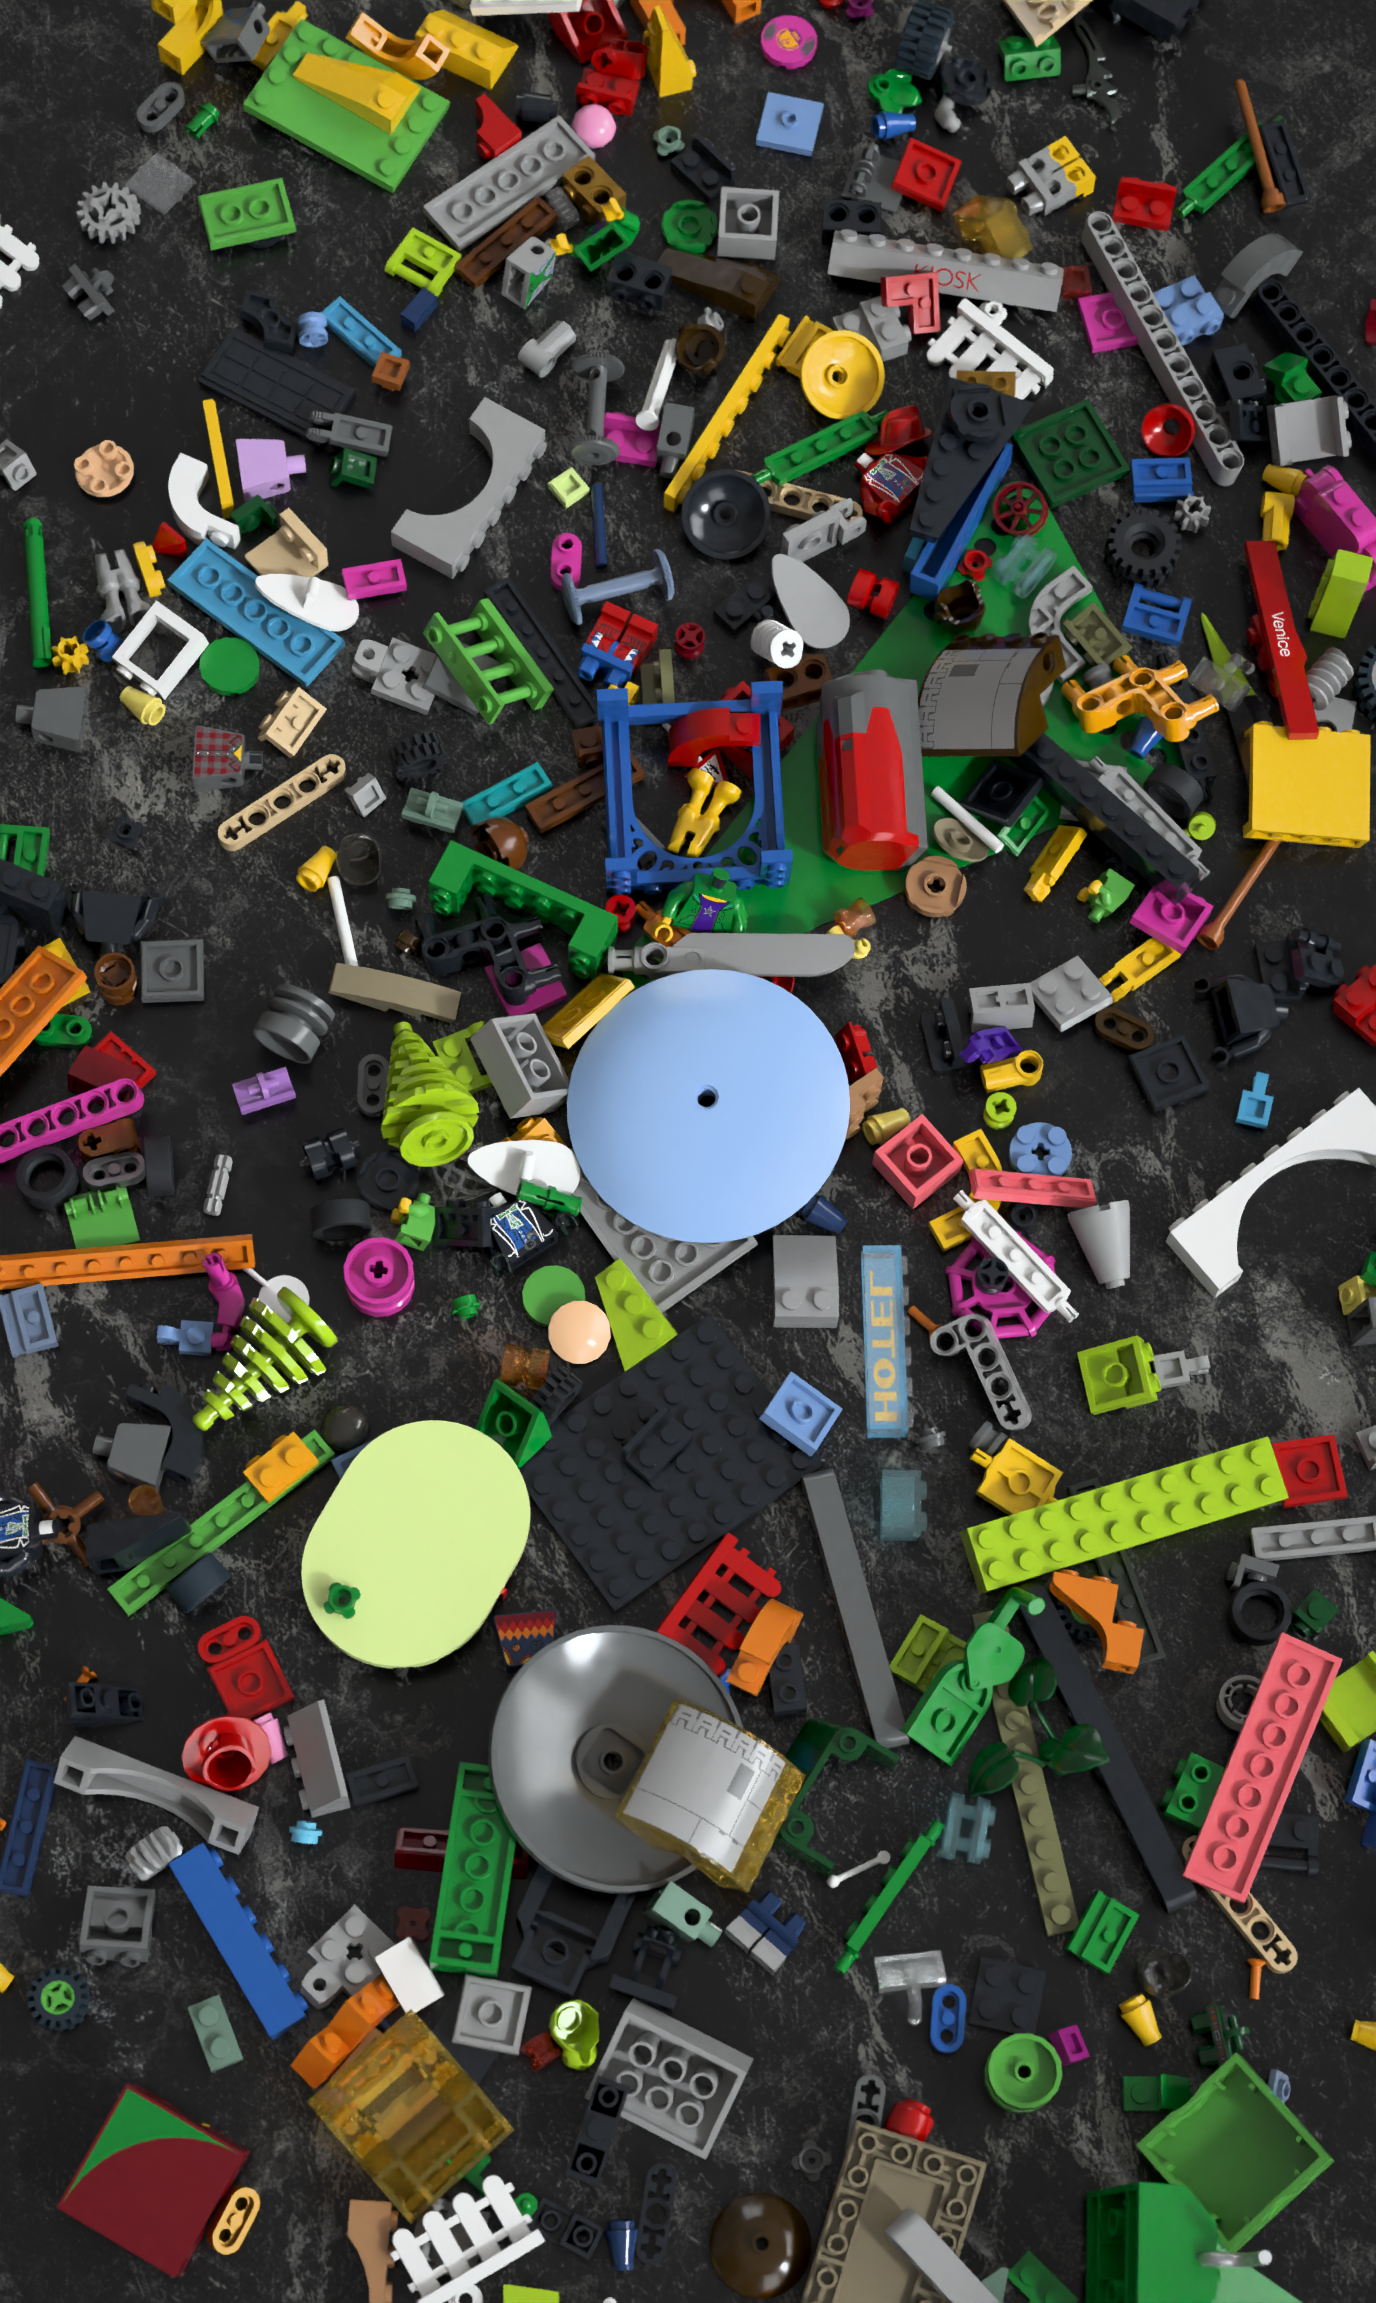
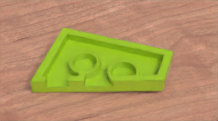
M619 1258L595 1277L625 1372L678 1334L623 1259Z

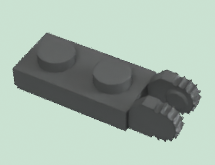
M320 411L310 413L309 420L322 426L332 425L331 431L308 428L306 433L308 439L320 443L329 442L330 445L387 457L392 432L391 425L339 413L330 414Z

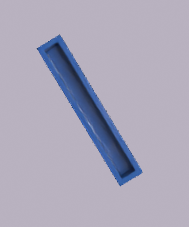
M1005 444L1000 454L975 486L937 542H927L910 574L911 593L935 602L938 593L946 587L1011 464L1012 444Z
M201 1843L168 1863L271 2040L274 2041L306 2021L307 2017L303 2011L309 2008L299 1990L295 1993H292L286 1982L292 1978L282 1961L278 1964L274 1963L269 1954L274 1951V1948L266 1934L263 1933L258 1936L253 1927L257 1919L248 1904L241 1907L235 1897L241 1892L231 1875L224 1878L219 1870V1867L224 1864L215 1848L213 1847L208 1850L205 1844Z

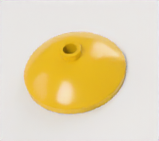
M846 330L826 333L817 338L803 356L800 367V381L803 393L811 406L826 417L844 420L862 410L868 412L876 404L883 390L885 373L881 356L875 346L858 333ZM834 371L839 375L837 382L832 379Z

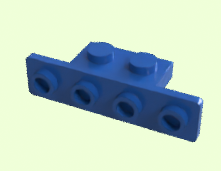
M1372 1739L1362 1740L1344 1800L1369 1813L1361 1844L1366 1847H1376V1742Z

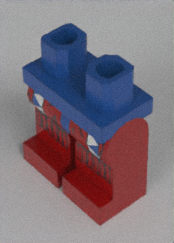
M606 601L601 610V616L581 649L578 676L587 681H592L596 673L599 672L606 676L603 681L605 689H608L610 684L622 688L628 681H632L633 676L655 643L658 624L636 614H633L630 619V611Z

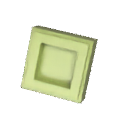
M572 467L548 482V488L565 508H568L589 494V487Z

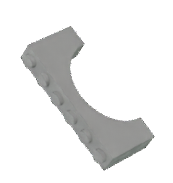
M484 397L469 419L470 434L485 446L493 464L490 478L482 492L468 505L448 514L423 515L406 509L391 531L393 547L451 579L454 578L458 571L462 572L466 568L472 550L474 548L478 549L481 546L486 535L485 531L489 525L494 526L497 523L501 514L500 509L505 502L509 504L516 493V486L520 480L525 481L532 469L531 464L536 458L540 459L547 448L545 429Z

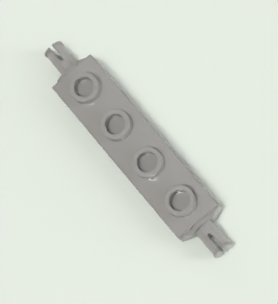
M1098 756L1090 761L1089 766L1100 776L1099 782L1199 868V880H1203L1210 873L1198 860L1202 852L1200 847L1120 765L1108 768Z

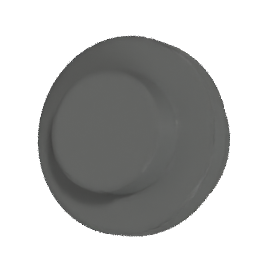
M936 1426L919 1431L920 1438L914 1439L915 1444L919 1443L920 1450L922 1451L944 1445L943 1436H946L945 1431L939 1432Z

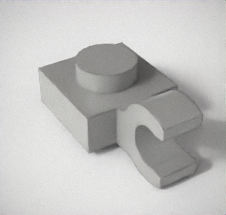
M1184 1350L1155 1355L1154 1361H1152L1154 1373H1157L1160 1380L1161 1389L1189 1384V1374H1205L1210 1369L1208 1355L1186 1359Z

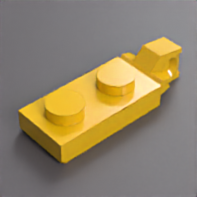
M296 1L287 13L285 11L281 13L276 12L267 23L270 31L255 59L250 61L251 63L266 71L300 19H306L305 5Z
M1059 825L1029 870L1032 875L1024 888L1033 901L1042 902L1050 893V886L1052 887L1055 881L1063 874L1071 858L1078 851L1081 843L1087 836L1082 827Z

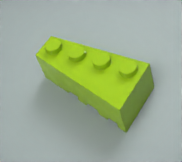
M1338 549L1333 559H1328L1325 572L1322 574L1319 587L1316 589L1314 600H1312L1307 618L1312 619L1310 630L1345 639L1368 584L1373 562L1372 557Z

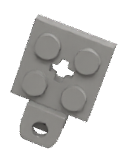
M851 498L842 500L829 507L826 512H817L807 522L801 525L794 524L786 529L782 537L781 554L804 562L835 546L837 538L843 545L858 537L865 531L867 521L864 517H859L847 523L845 518L853 513L854 502Z
M393 637L389 647L373 640H362L354 657L352 673L363 680L373 683L371 694L424 715L428 714L435 694L422 687L436 658V654ZM409 670L413 671L418 676V679H412L411 682L405 681L406 676L402 673Z
M354 1905L307 1951V1956L316 1965L303 1978L300 1990L301 1995L316 2010H322L330 2005L342 1993V1990L349 1997H352L383 1973L375 1958L396 1944ZM350 1945L353 1947L360 1946L363 1958L358 1960L354 1957L349 1960L346 1957L349 1953L347 1947ZM315 1986H320V1987H322L324 1990H322V1991H317V1990L314 1989V1987H315Z

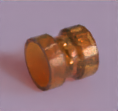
M862 897L852 901L850 907L840 908L833 914L836 924L840 925L845 935L851 938L857 935L858 930L862 927L868 928L876 923L871 907Z
M141 1485L133 1489L129 1495L128 1502L133 1517H145L163 1513L164 1507L161 1496L154 1487Z

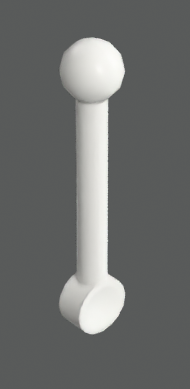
M880 1851L876 1858L838 1876L830 1875L827 1878V1885L831 1888H836L841 1881L877 1864L885 1865L890 1860V1854L887 1851Z

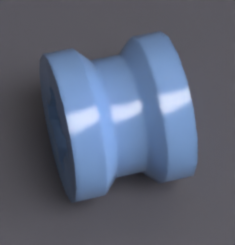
M307 312L298 317V328L301 330L299 333V343L301 345L313 348L327 343L328 333L324 329L327 321L324 314Z

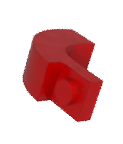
M730 707L700 710L679 718L672 724L668 733V766L698 767L699 755L714 747L760 746V713H730Z

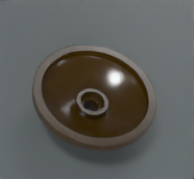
M752 2193L735 2199L720 2212L711 2230L709 2252L714 2270L727 2287L744 2297L768 2299L784 2294L800 2281L807 2270L811 2258V2235L804 2217L790 2202L773 2194ZM760 2237L765 2238L768 2242L767 2249L763 2251L758 2250L755 2246L756 2239Z

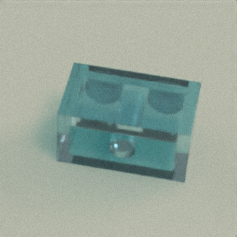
M882 1469L880 1476V1540L919 1541L921 1531H926L927 1512H921V1500H926L927 1481H921V1470Z

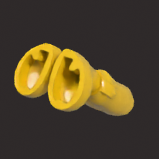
M693 768L687 776L688 783L692 788L691 799L689 803L684 804L678 810L679 817L668 845V850L678 854L687 840L688 833L694 835L695 837L690 842L686 858H699L714 832L719 831L720 819L718 816L727 805L739 801L742 791L736 785L727 781L718 782L707 811L701 815L702 805L711 792L715 781L709 773Z

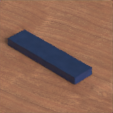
M25 1759L0 1864V1893L29 1898L55 1787L54 1780L58 1765Z

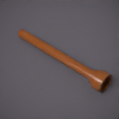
M1238 79L1234 87L1264 191L1260 202L1264 213L1275 212L1284 208L1286 204L1283 194L1279 193V190L1274 187L1246 83L1244 80Z
M1267 840L1214 922L1204 925L1198 933L1197 940L1201 945L1210 950L1218 949L1224 940V927L1281 841Z

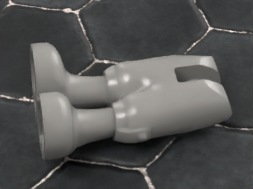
M124 549L114 551L115 565L118 568L115 570H110L111 566L107 560L106 553L95 555L98 580L96 590L102 598L106 599V609L100 619H104L111 626L112 633L117 634L125 629L127 623L118 596L120 591L125 595L128 616L132 626L136 627L151 608L149 604L140 599L137 593L140 589L141 580L138 576L136 577Z

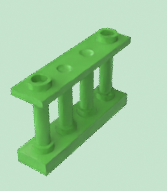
M489 598L479 600L467 620L447 625L439 612L434 613L423 631L428 642L433 646L488 725L494 723L505 704L525 698L534 711L543 708L554 691L552 685ZM476 630L484 641L476 645L464 648L455 636ZM492 653L497 661L500 662L498 666L480 671L472 658ZM508 675L517 688L497 694L488 681Z

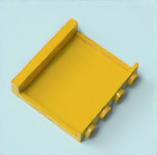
M1260 721L1253 724L1245 732L1244 736L1250 738L1249 821L1243 826V838L1360 848L1368 842L1370 833V735L1360 734V731L1352 729L1333 732L1331 728L1318 727L1320 733L1317 739L1288 740L1285 726H1273V723L1268 721Z

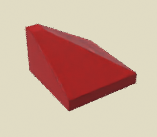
M163 522L153 542V550L159 553L185 557L187 555L185 539L167 523Z

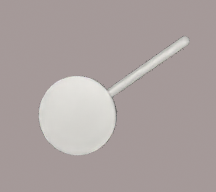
M252 1268L243 1269L263 1286L258 1300L266 1304L285 1323H288L291 1317L277 1299V1293L282 1287L290 1289L309 1306L308 1290L299 1279L282 1275L266 1281Z

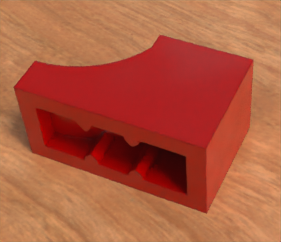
M485 93L476 99V117L482 124L481 128L476 131V149L483 159L491 161L521 141V130Z

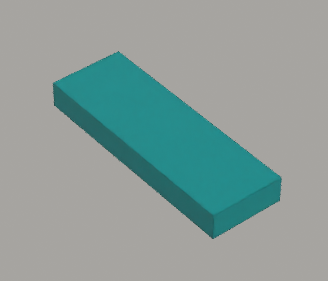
M536 762L463 801L462 813L471 827L488 818L495 816L504 817L552 791L553 784L540 764Z

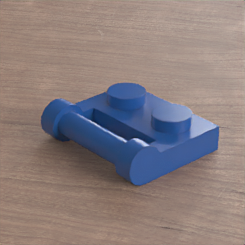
M1135 583L1121 631L1179 647L1192 598L1185 596L1183 599L1145 589L1142 584ZM1139 599L1179 610V613L1139 603Z

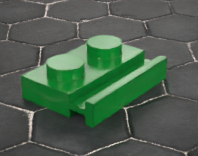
M1096 1890L1073 1931L1065 1950L1074 1953L1078 1958L1102 1973L1109 1974L1139 1914L1113 1898L1104 1895L1102 1891Z

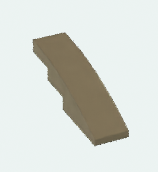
M341 963L334 965L328 991L330 994L385 1012L390 1008L415 1017H420L423 1014L450 1024L456 1019L461 996L460 991L430 982Z

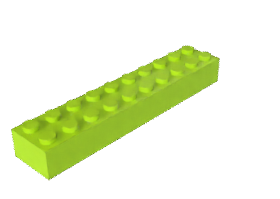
M1264 1437L970 1527L961 1531L960 1536L978 1592L983 1594L1271 1505L1289 1497L1269 1437Z

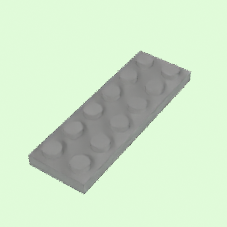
M559 115L423 206V213L455 249L460 252L518 213L537 196L542 197L562 183V174L589 155L595 161V154Z

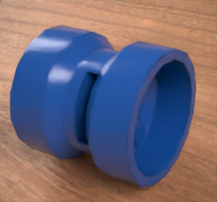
M104 619L90 624L82 636V640L90 648L96 649V655L103 662L113 660L112 656L124 642L117 633H112L111 626Z

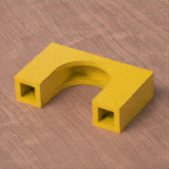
M151 0L152 10L175 24L158 43L161 62L184 75L206 50L200 41L223 16L221 0Z

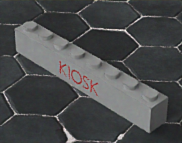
M849 229L835 230L828 267L829 275L881 283L880 277L938 272L939 293L1053 312L1057 311L1064 268L1048 262L1036 264L1030 263L1024 258H1014L1013 260L1001 258L994 253L981 255L972 253L964 248L951 250L945 249L939 244L921 245L915 244L909 239H899L898 241L886 239V237L879 234L866 236L857 234V232Z

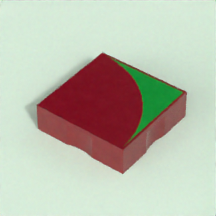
M134 2082L128 2083L56 2208L175 2278L181 2275L207 2230V2225L214 2209L229 2191L251 2151L213 2128L190 2120L174 2105Z

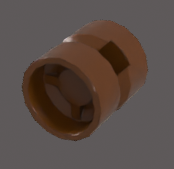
M118 952L102 956L94 967V977L101 998L114 1006L125 1005L131 1002L138 992V980L131 959Z

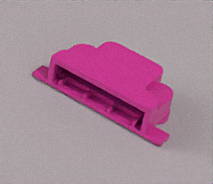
M1327 465L1315 475L1310 469H1307L1304 474L1308 476V480L1303 482L1298 497L1294 499L1293 511L1332 558L1338 549L1373 558L1365 593L1376 586V517L1333 466Z

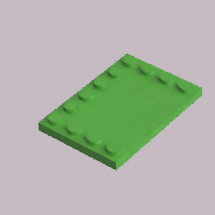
M300 19L243 103V110L393 193L445 115L450 101L403 76L420 86L421 90L391 135L294 79L292 75L307 52L395 73L398 72L307 21Z

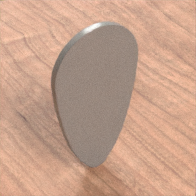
M784 554L775 555L771 560L773 585L781 607L793 630L802 637L804 644L812 648L827 649L838 644L846 636L850 624L849 611L844 601L828 583L807 565Z

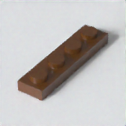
M537 196L455 265V272L470 286L477 289L506 264V258L530 237L538 238L557 222L558 213Z
M630 751L633 785L645 778V772ZM603 764L525 805L526 813L540 834L605 800Z

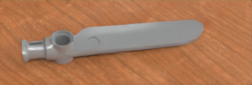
M690 933L686 934L672 947H665L657 942H652L645 946H635L634 950H615L613 946H609L608 974H614L615 971H633L635 975H646L650 979L656 980L666 975L686 971L717 969L731 970L753 976L813 977L831 973L844 966L854 956L855 947L851 937L844 934ZM655 956L663 959L658 965H651L647 962L651 957Z

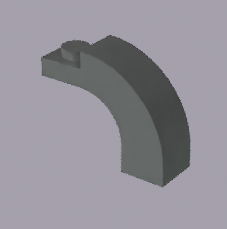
M1267 234L1251 242L1235 256L1221 274L1224 279L1213 294L1221 311L1229 317L1235 318L1252 292L1263 280L1273 274L1287 276L1303 251L1279 234Z

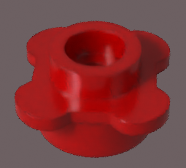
M969 549L965 553L964 561L958 564V572L973 577V580L976 582L983 581L985 578L984 573L992 566V559L982 551Z

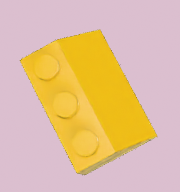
M444 9L429 13L415 34V40H418L426 33H429L450 49L441 67L489 90L493 88L518 49V44Z

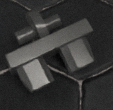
M76 264L72 265L69 268L72 276L62 287L74 300L79 298L84 292L89 295L78 305L81 312L89 320H92L102 312L107 316L111 315L115 310L101 292L104 291L106 295L113 292V288L110 286L114 281L112 273L108 270L100 272L97 268H93L90 271L93 278L90 279L87 273L82 272Z

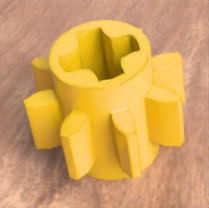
M74 636L72 639L60 637L61 642L58 646L51 647L52 653L55 656L52 659L54 667L62 666L64 675L68 672L79 674L82 665L89 664L88 656L85 655L88 652L87 644L79 645L77 636Z

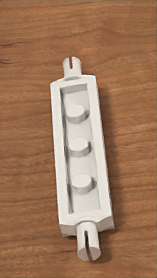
M963 1190L956 1194L953 1200L965 1211L961 1224L992 1257L1005 1262L1009 1275L1045 1314L1057 1309L1068 1323L1072 1322L1079 1313L1066 1301L1071 1290L985 1199L974 1203Z

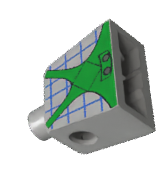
M530 237L506 258L501 295L523 309L527 308L553 275L556 251L550 245L549 240L551 239H546L542 242L536 237Z

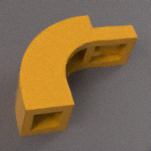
M363 12L358 15L345 37L369 57L411 80H425L439 72L450 52V49L429 33H426L418 40L399 38L389 33Z

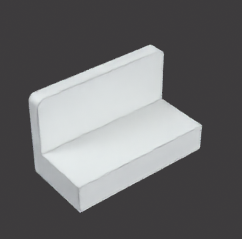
M411 1936L376 1956L377 1964L408 2016L445 1995Z

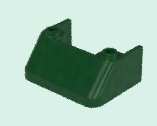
M813 1718L804 1724L784 1756L783 1761L785 1765L753 1831L828 1878L835 1863L807 1847L814 1831L813 1822L808 1815L797 1808L830 1754L846 1762L855 1761L864 1754L890 1771H893L900 1756L854 1728L822 1718Z

